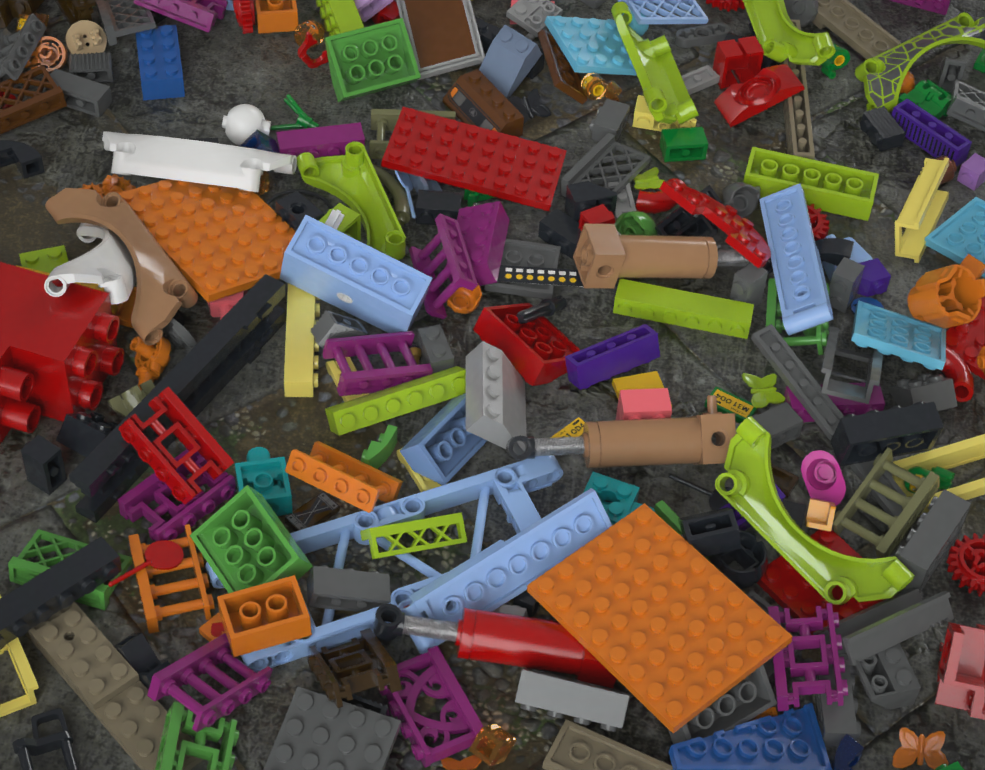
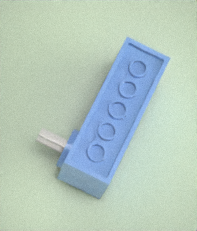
M338 209L331 211L325 224L305 215L284 252L279 279L387 333L409 331L423 305L432 277L338 231L337 229L345 216Z

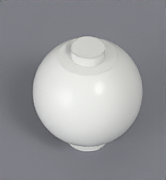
M237 105L228 112V116L224 115L222 128L226 129L225 133L229 140L238 146L250 147L259 143L263 137L269 138L271 121L265 120L261 110L253 105Z

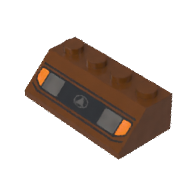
M479 69L461 75L443 97V103L451 111H456L457 118L463 123L495 130L511 136L520 137L523 135L524 116Z

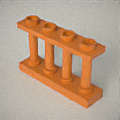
M320 441L314 442L310 455L297 449L292 450L285 468L286 473L368 513L373 511L377 499L385 503L396 500L403 481Z
M190 524L184 525L186 537L168 540L180 545L181 548L188 547L190 557L183 558L180 565L170 570H159L149 565L135 573L149 634L159 632L158 621H161L163 617L203 609L205 619L209 620L211 619L210 610L215 609L212 593H206V588H209L207 573H201V568L204 567L203 556L201 552H196L197 546L190 537L192 534ZM138 534L128 536L134 568L145 562V551L149 546L146 543L140 544ZM193 567L196 577L159 586L149 584V579H152L153 575ZM194 588L199 590L200 599L160 607V605L154 606L153 600L158 599L157 596Z

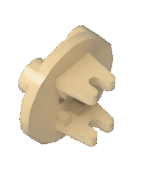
M81 20L72 24L67 30L65 42L70 54H95L96 52L103 53L105 51L107 39L106 34L98 24L89 20Z

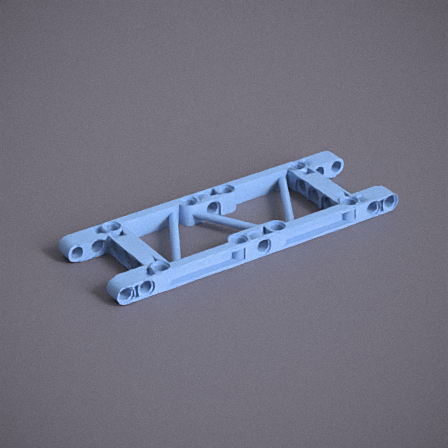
M554 455L536 456L535 459H525L375 506L370 513L362 510L292 532L290 535L304 554L338 544L333 568L343 569L349 540L355 539L359 544L369 545V540L362 541L361 530L425 519L426 515L479 499L470 554L471 558L480 553L482 549L489 495L493 494L498 505H502L507 515V522L512 524L515 532L518 534L541 519L528 493L552 486L554 482L563 476V470ZM384 537L376 538L377 545L385 550L391 545V542ZM410 553L395 555L427 576L428 579L394 590L390 596L391 602L388 604L397 606L402 601L409 599L408 596L444 574L439 573ZM207 562L205 568L212 586L217 589L225 588ZM451 601L447 603L446 607L451 604ZM379 607L333 621L335 609H325L322 624L318 627L315 626L308 610L312 635L303 637L307 639L300 638L241 655L242 660L246 666L257 673L267 666L273 668L311 655L310 646L315 645L320 652L321 647L326 646L327 649L351 642L352 638L360 639V631L369 628L373 631L375 614Z

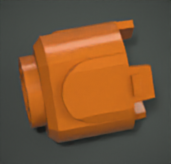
M957 264L928 271L917 281L908 294L907 303L909 311L915 319L943 329L969 323L977 317L981 309V298L985 297V279H976L969 269Z

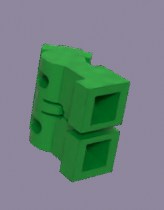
M921 80L913 90L907 94L903 93L899 97L898 104L905 99H909L940 120L943 115L948 116L946 112L951 103V94L932 80Z

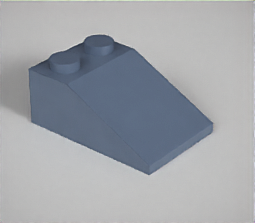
M505 24L493 39L479 70L509 99L541 57L542 53L535 42Z

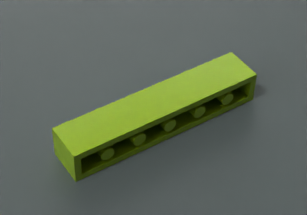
M619 279L613 313L748 339L754 304Z
M455 366L325 408L330 430L340 436L465 394L466 369Z

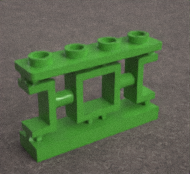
M174 701L166 713L155 770H182L185 754L208 760L207 770H231L235 760V755L231 754L232 747L236 745L239 737V730H236L237 720L232 718L230 722H226L225 718L221 717L216 722L215 728L205 727L195 732L192 729L194 724L192 722L193 712L189 709L184 710V705ZM182 721L181 733L195 736L194 743L182 740L176 750ZM223 734L220 750L205 746L206 740L218 742Z

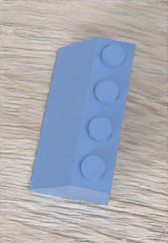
M466 393L452 398L400 450V453L414 472L441 485L447 484L487 442V440L466 431Z

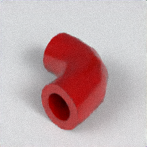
M672 178L668 180L669 182L677 180L686 186V184L680 179ZM640 190L636 202V211L657 214L667 212L677 206L678 203L663 191L646 192Z
M946 345V362L943 370L940 371L947 378L953 379L956 400L958 402H966L974 394L973 376L962 358Z

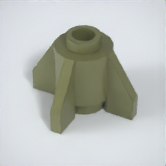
M150 379L122 393L123 400L118 395L108 400L112 410L126 417L155 386Z

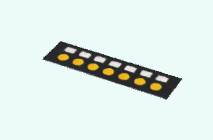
M500 265L498 281L583 287L578 270Z

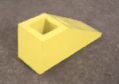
M638 95L632 127L661 132L662 129L696 127L697 119L693 118L682 124H679L678 120L671 124L657 122L651 114L644 96Z

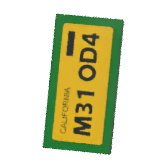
M715 387L710 394L717 397V412H722V414L735 413V422L737 423L743 422L746 418L755 415L758 408L753 407L752 403L719 387ZM706 399L705 405H704V407H706V408H707V399Z

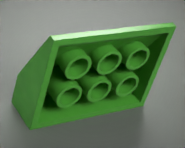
M403 18L325 37L331 79L338 102L414 83L421 78Z
M246 485L190 535L228 593L293 575L298 580L313 567L262 494L249 485Z

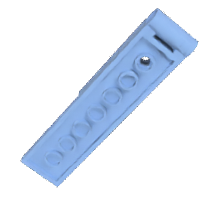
M799 183L759 199L768 246L771 251V262L782 320L787 334L790 336L833 320V312L820 254L815 244L804 190Z
M590 488L505 542L499 540L408 596L409 599L402 601L397 607L405 615L446 620L449 622H458V619L462 618L464 608L492 612L526 591L528 584L603 533L612 524L596 491ZM451 601V604L446 607L447 603ZM415 634L414 636L410 635L420 654L428 652L429 648L438 646L446 641L445 639L440 640V638L439 640L435 639V637L433 639L430 636L426 638L425 635L424 637H420V635L418 637Z

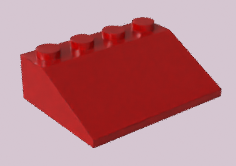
M530 303L484 307L473 330L480 336L482 341L502 350L526 383L532 386L548 384L567 373L565 356L580 351V349L544 316L531 322L520 324L516 315L522 310L533 307Z

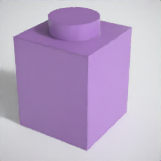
M974 153L961 165L957 181L975 191L985 182V158Z

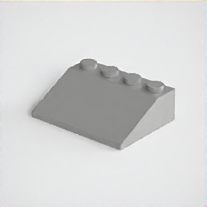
M482 341L466 355V431L506 449V445L512 437L520 435L527 437L525 381L502 350ZM521 441L515 442L513 446L514 452L517 455H522L525 452V444Z

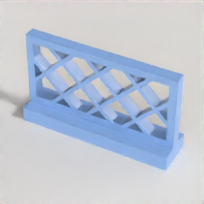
M618 0V2H625L629 6L638 24H707L709 20L696 0Z

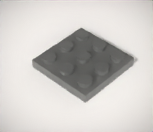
M506 239L501 265L557 269L561 246ZM498 280L497 283L485 285V291L539 299H552L554 285L500 282Z

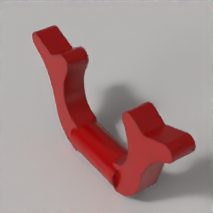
M307 31L305 41L298 49L297 54L309 68H317L329 62L327 50L319 58L311 59L307 54V50L312 45L317 44L318 41Z

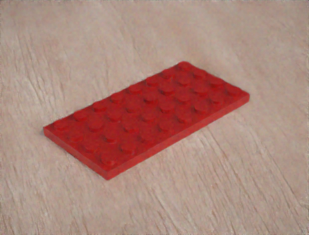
M402 107L382 158L381 166L550 211L567 150L435 114H429L413 108Z

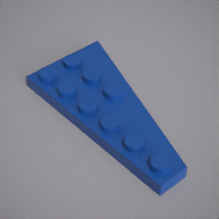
M812 703L804 705L801 709H789V711H784L783 714L772 717L769 715L739 724L734 729L725 732L724 730L714 732L712 736L705 738L696 737L671 745L669 749L673 770H832Z

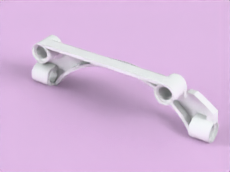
M103 132L104 149L114 152L111 173L129 176L132 174L259 192L260 177L263 175V171L274 170L276 173L294 175L297 166L296 155L181 138Z
M81 223L76 232L81 241L90 243L96 238H101L103 241L89 252L54 268L45 281L44 288L50 296L59 297L66 292L70 283L98 284L100 288L104 287V291L109 293L111 305L127 301L137 281L136 269L130 251L121 238L113 232L97 225ZM59 279L62 281L63 286L57 287L52 281Z

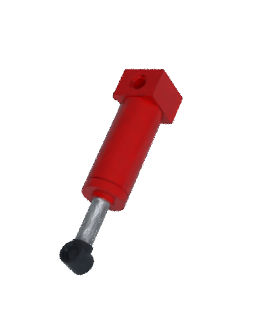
M393 604L381 605L375 614L373 632L376 637L384 641L393 640L404 633L406 635L410 633L413 636L415 634L418 637L419 635L420 637L425 635L426 638L430 636L433 639L435 637L438 640L439 638L440 640L445 639L448 641L450 639L457 646V658H469V660L574 674L576 680L613 688L616 678L558 621L464 608L462 618L458 619V622H449L446 620L405 615L404 612H401L400 608Z

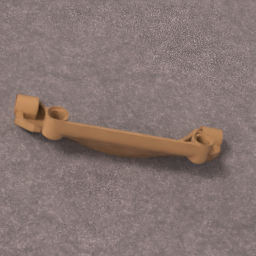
M65 188L48 199L45 207L57 224L77 222L97 225L113 232L125 243L133 258L137 277V293L131 316V324L146 345H153L161 340L163 336L162 329L170 323L180 307L190 308L196 304L198 300L197 292L135 211L117 192H110L102 198L96 190Z

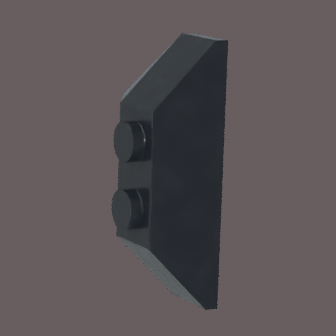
M710 185L700 191L722 204V201ZM681 206L655 227L659 235L714 237L718 233V227L704 215H691Z

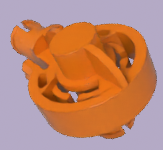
M41 37L24 68L31 67L32 70L44 65L48 67L46 68L48 73H52L54 69L60 70L67 61L66 47L54 37ZM45 41H54V42H57V43L59 44V46H56L54 43L51 44L50 42H45Z
M137 336L130 343V350L136 352L135 366L137 370L135 375L139 378L138 386L150 379L152 382L157 380L160 376L159 374L163 372L164 367L170 361V341L162 336L161 340L156 344L146 345Z

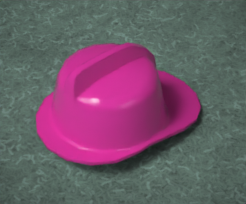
M822 450L812 451L806 455L801 465L802 477L809 496L814 499L834 502L835 506L841 503L846 493V484L840 466L835 457L829 452Z

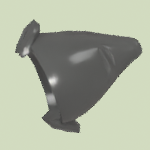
M744 182L729 184L722 190L723 205H730L735 208L737 215L741 218L747 217L757 206L761 188L760 186L753 187Z

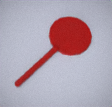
M168 540L153 542L146 548V562L110 581L108 586L116 585L149 565L159 570L176 568L183 561V549L180 545Z

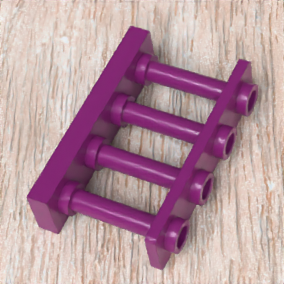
M440 213L435 218L438 233L423 250L411 246L409 253L414 269L432 277L424 300L426 312L433 317L445 319L447 314L444 303L459 287L473 291L478 284L458 220ZM442 242L443 249L431 261L429 255ZM447 258L448 265L435 277L434 271ZM452 275L453 281L440 294L439 287Z
M413 331L327 339L322 356L324 359L335 358L341 370L337 386L339 396L374 393L432 374L433 369L430 364L417 365L409 348L415 336ZM401 352L407 366L396 367L389 353ZM379 354L386 368L373 369L367 355ZM357 356L363 371L352 372L345 357Z
M226 633L155 673L152 676L147 696L156 702L164 696L171 695L196 715L192 729L198 732L205 727L212 726L222 716L229 715L241 704L248 703L255 695L264 693L271 684L270 677L273 669L267 666L256 673L236 657H233ZM225 663L246 680L239 684L216 667V665ZM207 673L226 687L228 691L221 695L197 676ZM189 684L211 702L202 706L179 687Z

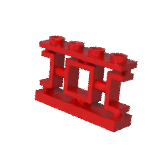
M168 386L148 403L155 412L153 416L143 423L134 414L118 429L123 439L127 443H131L138 451L139 457L152 467L156 477L166 483L178 501L186 505L202 491L194 482L196 478L207 471L215 480L234 461ZM164 413L174 423L168 430L158 421V418ZM148 426L159 436L152 443L142 433ZM172 433L189 451L178 461L161 444ZM197 451L207 461L201 468L191 458ZM182 464L192 474L186 481L176 472V469Z

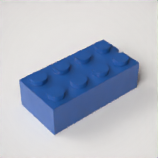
M176 25L158 26V29L137 32L136 41L143 101L185 97Z

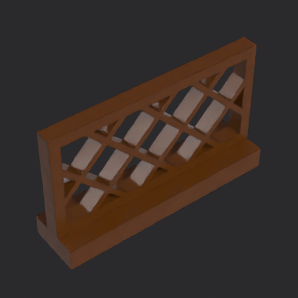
M44 65L20 74L19 78L15 81L10 78L0 83V91L5 92L4 96L0 97V134L67 106L62 89L56 85ZM37 75H44L42 81L33 80ZM18 83L24 84L22 89L13 87ZM30 85L39 86L36 92L28 90ZM44 87L51 88V90L42 93ZM10 93L18 94L17 100L8 99ZM24 96L32 97L28 100L22 101ZM5 104L14 105L3 110Z

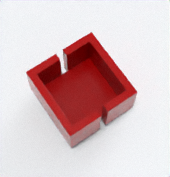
M756 36L739 38L738 42L735 39L717 42L713 70L720 76L719 83H717L720 89L729 88L732 84H738L731 70H733L739 83H745L760 72L764 50Z

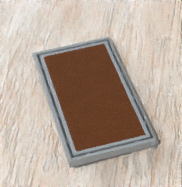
M396 0L400 18H403L421 76L418 80L483 62L485 54L471 0Z

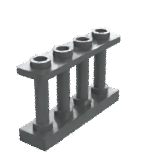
M33 13L28 16L20 31L11 34L6 28L0 30V78L8 74L12 80H17L44 34L46 26Z

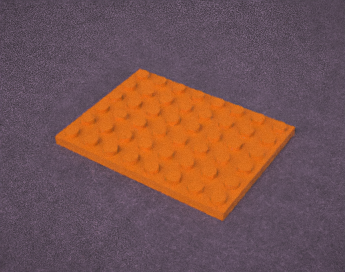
M166 179L118 193L135 211L190 285L208 303L251 289L265 274L275 279L280 278L284 252L292 240L295 230L292 227L290 228L286 221L283 222L282 218L277 216L275 211L255 192L239 190V188Z
M645 503L527 585V592L673 734L792 642L793 638L790 633Z

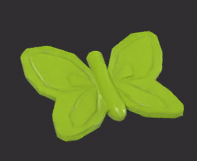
M657 167L643 174H638L633 179L635 180L634 188L642 190L649 188L659 189L665 180H661L657 176L659 173Z
M748 373L742 374L745 383L752 387L750 392L754 394L751 399L753 407L764 408L769 403L779 404L786 401L781 393L776 392L777 388L773 387L777 381L776 374H770L763 378Z

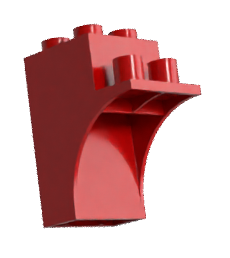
M0 262V445L11 428L26 433H33L39 424L41 415L64 421L66 414H77L78 411L85 412L86 409L95 410L103 394V382L108 374L116 376L124 362V350L117 347L116 341L120 320L118 316L112 315L109 293L70 283L62 296L53 297L44 288L48 275ZM59 279L52 281L57 287L63 286L62 281Z

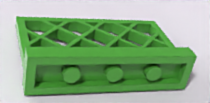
M38 529L18 557L13 556L8 562L10 582L23 585L49 569L50 567L48 566L59 563L88 544ZM41 539L51 542V545L40 548L37 544ZM68 547L75 550V552L64 555L60 551ZM56 552L57 557L44 560L42 554ZM117 553L120 556L122 572L109 581L126 573L132 564V557ZM35 556L39 558V562L35 563L26 560ZM118 583L112 587L101 584L93 592L85 594L75 602L105 611L109 605V597Z

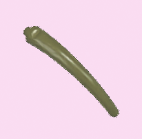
M373 164L379 180L392 195L395 215L400 225L403 226L409 222L411 216L406 191L391 174Z

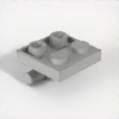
M518 0L507 10L506 17L528 31L529 33L525 37L532 41L538 37V32L542 29H548L544 23L546 17L561 16L563 9L549 0Z

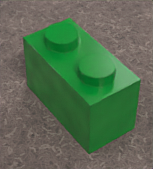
M703 127L662 129L660 149L664 162L706 159L708 141Z

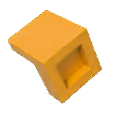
M810 498L805 519L806 527L831 531L836 510L835 503Z

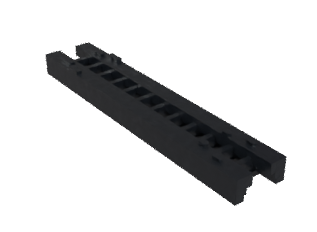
M265 274L69 474L70 482L74 483L75 486L81 489V493L85 494L75 506L78 514L97 523L150 467L148 463L139 457L138 451L131 443H127L121 436L118 428L128 418L136 414L143 423L155 414L148 403L168 386L191 413L197 417L247 363L251 364L261 354L260 349L286 323V309L277 305L285 296V283ZM165 413L158 418V421L166 430L174 425ZM150 426L142 431L151 443L159 437ZM172 433L161 444L167 449L177 437Z

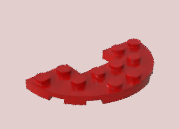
M673 180V182L663 181L659 188L691 215L702 214L728 235L725 242L757 268L765 266L771 257V251L763 237L753 228L754 224L750 220L737 215V210L732 206H724L708 195L687 187L677 180Z

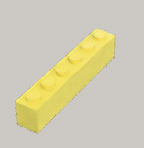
M289 283L287 292L284 393L285 397H313L314 387H318V373H314V369H319V355H315V352H319V345L314 340L315 337L311 333V328L316 324V321H319L316 320V317H320V303H316V300L320 299Z

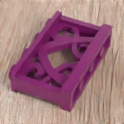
M438 646L429 648L428 652L397 664L399 678H410L414 684L412 685L408 681H401V684L405 686L404 690L391 693L388 687L384 686L385 690L379 692L382 696L386 695L392 716H397L401 720V733L405 739L409 738L411 741L412 753L417 761L421 760L426 768L434 762L474 746L476 748L485 743L486 730ZM429 666L419 677L414 673ZM437 683L441 688L434 691L426 685L428 684L432 688V685ZM422 691L432 698H447L448 702L442 707L440 712V721L426 718L414 712L417 699ZM402 699H407L405 705H404ZM454 712L457 717L451 718L449 716V722H446V714ZM438 733L444 735L443 743L434 748L427 746L424 741L426 736H431L434 739L433 743H435L438 739ZM467 733L450 741V734Z

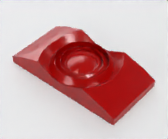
M787 64L763 68L754 78L749 79L745 83L732 84L714 101V104L731 128L805 90V88Z

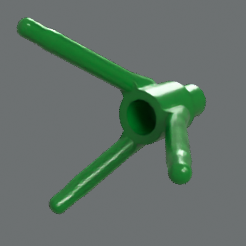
M287 94L284 102L299 116L295 124L273 125L270 127V130L316 128L320 125L314 122V119L309 117L300 108L290 94Z

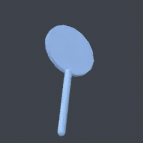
M394 170L401 185L405 188L411 216L415 219L416 213L410 193L413 186L409 175Z

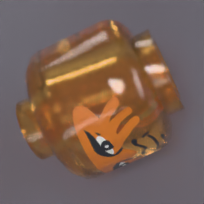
M313 19L307 20L295 28L294 39L299 46L305 41L307 31L318 41L317 44L312 45L309 49L319 45L324 40L325 30L323 25Z

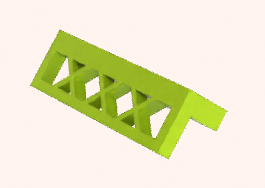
M462 512L373 527L360 531L362 541L369 540L372 559L467 542ZM456 524L459 539L452 540L444 533L448 526ZM428 529L437 534V537L431 544L421 538ZM408 533L414 538L409 548L398 542L402 534ZM384 537L391 542V545L386 552L379 553L376 538Z

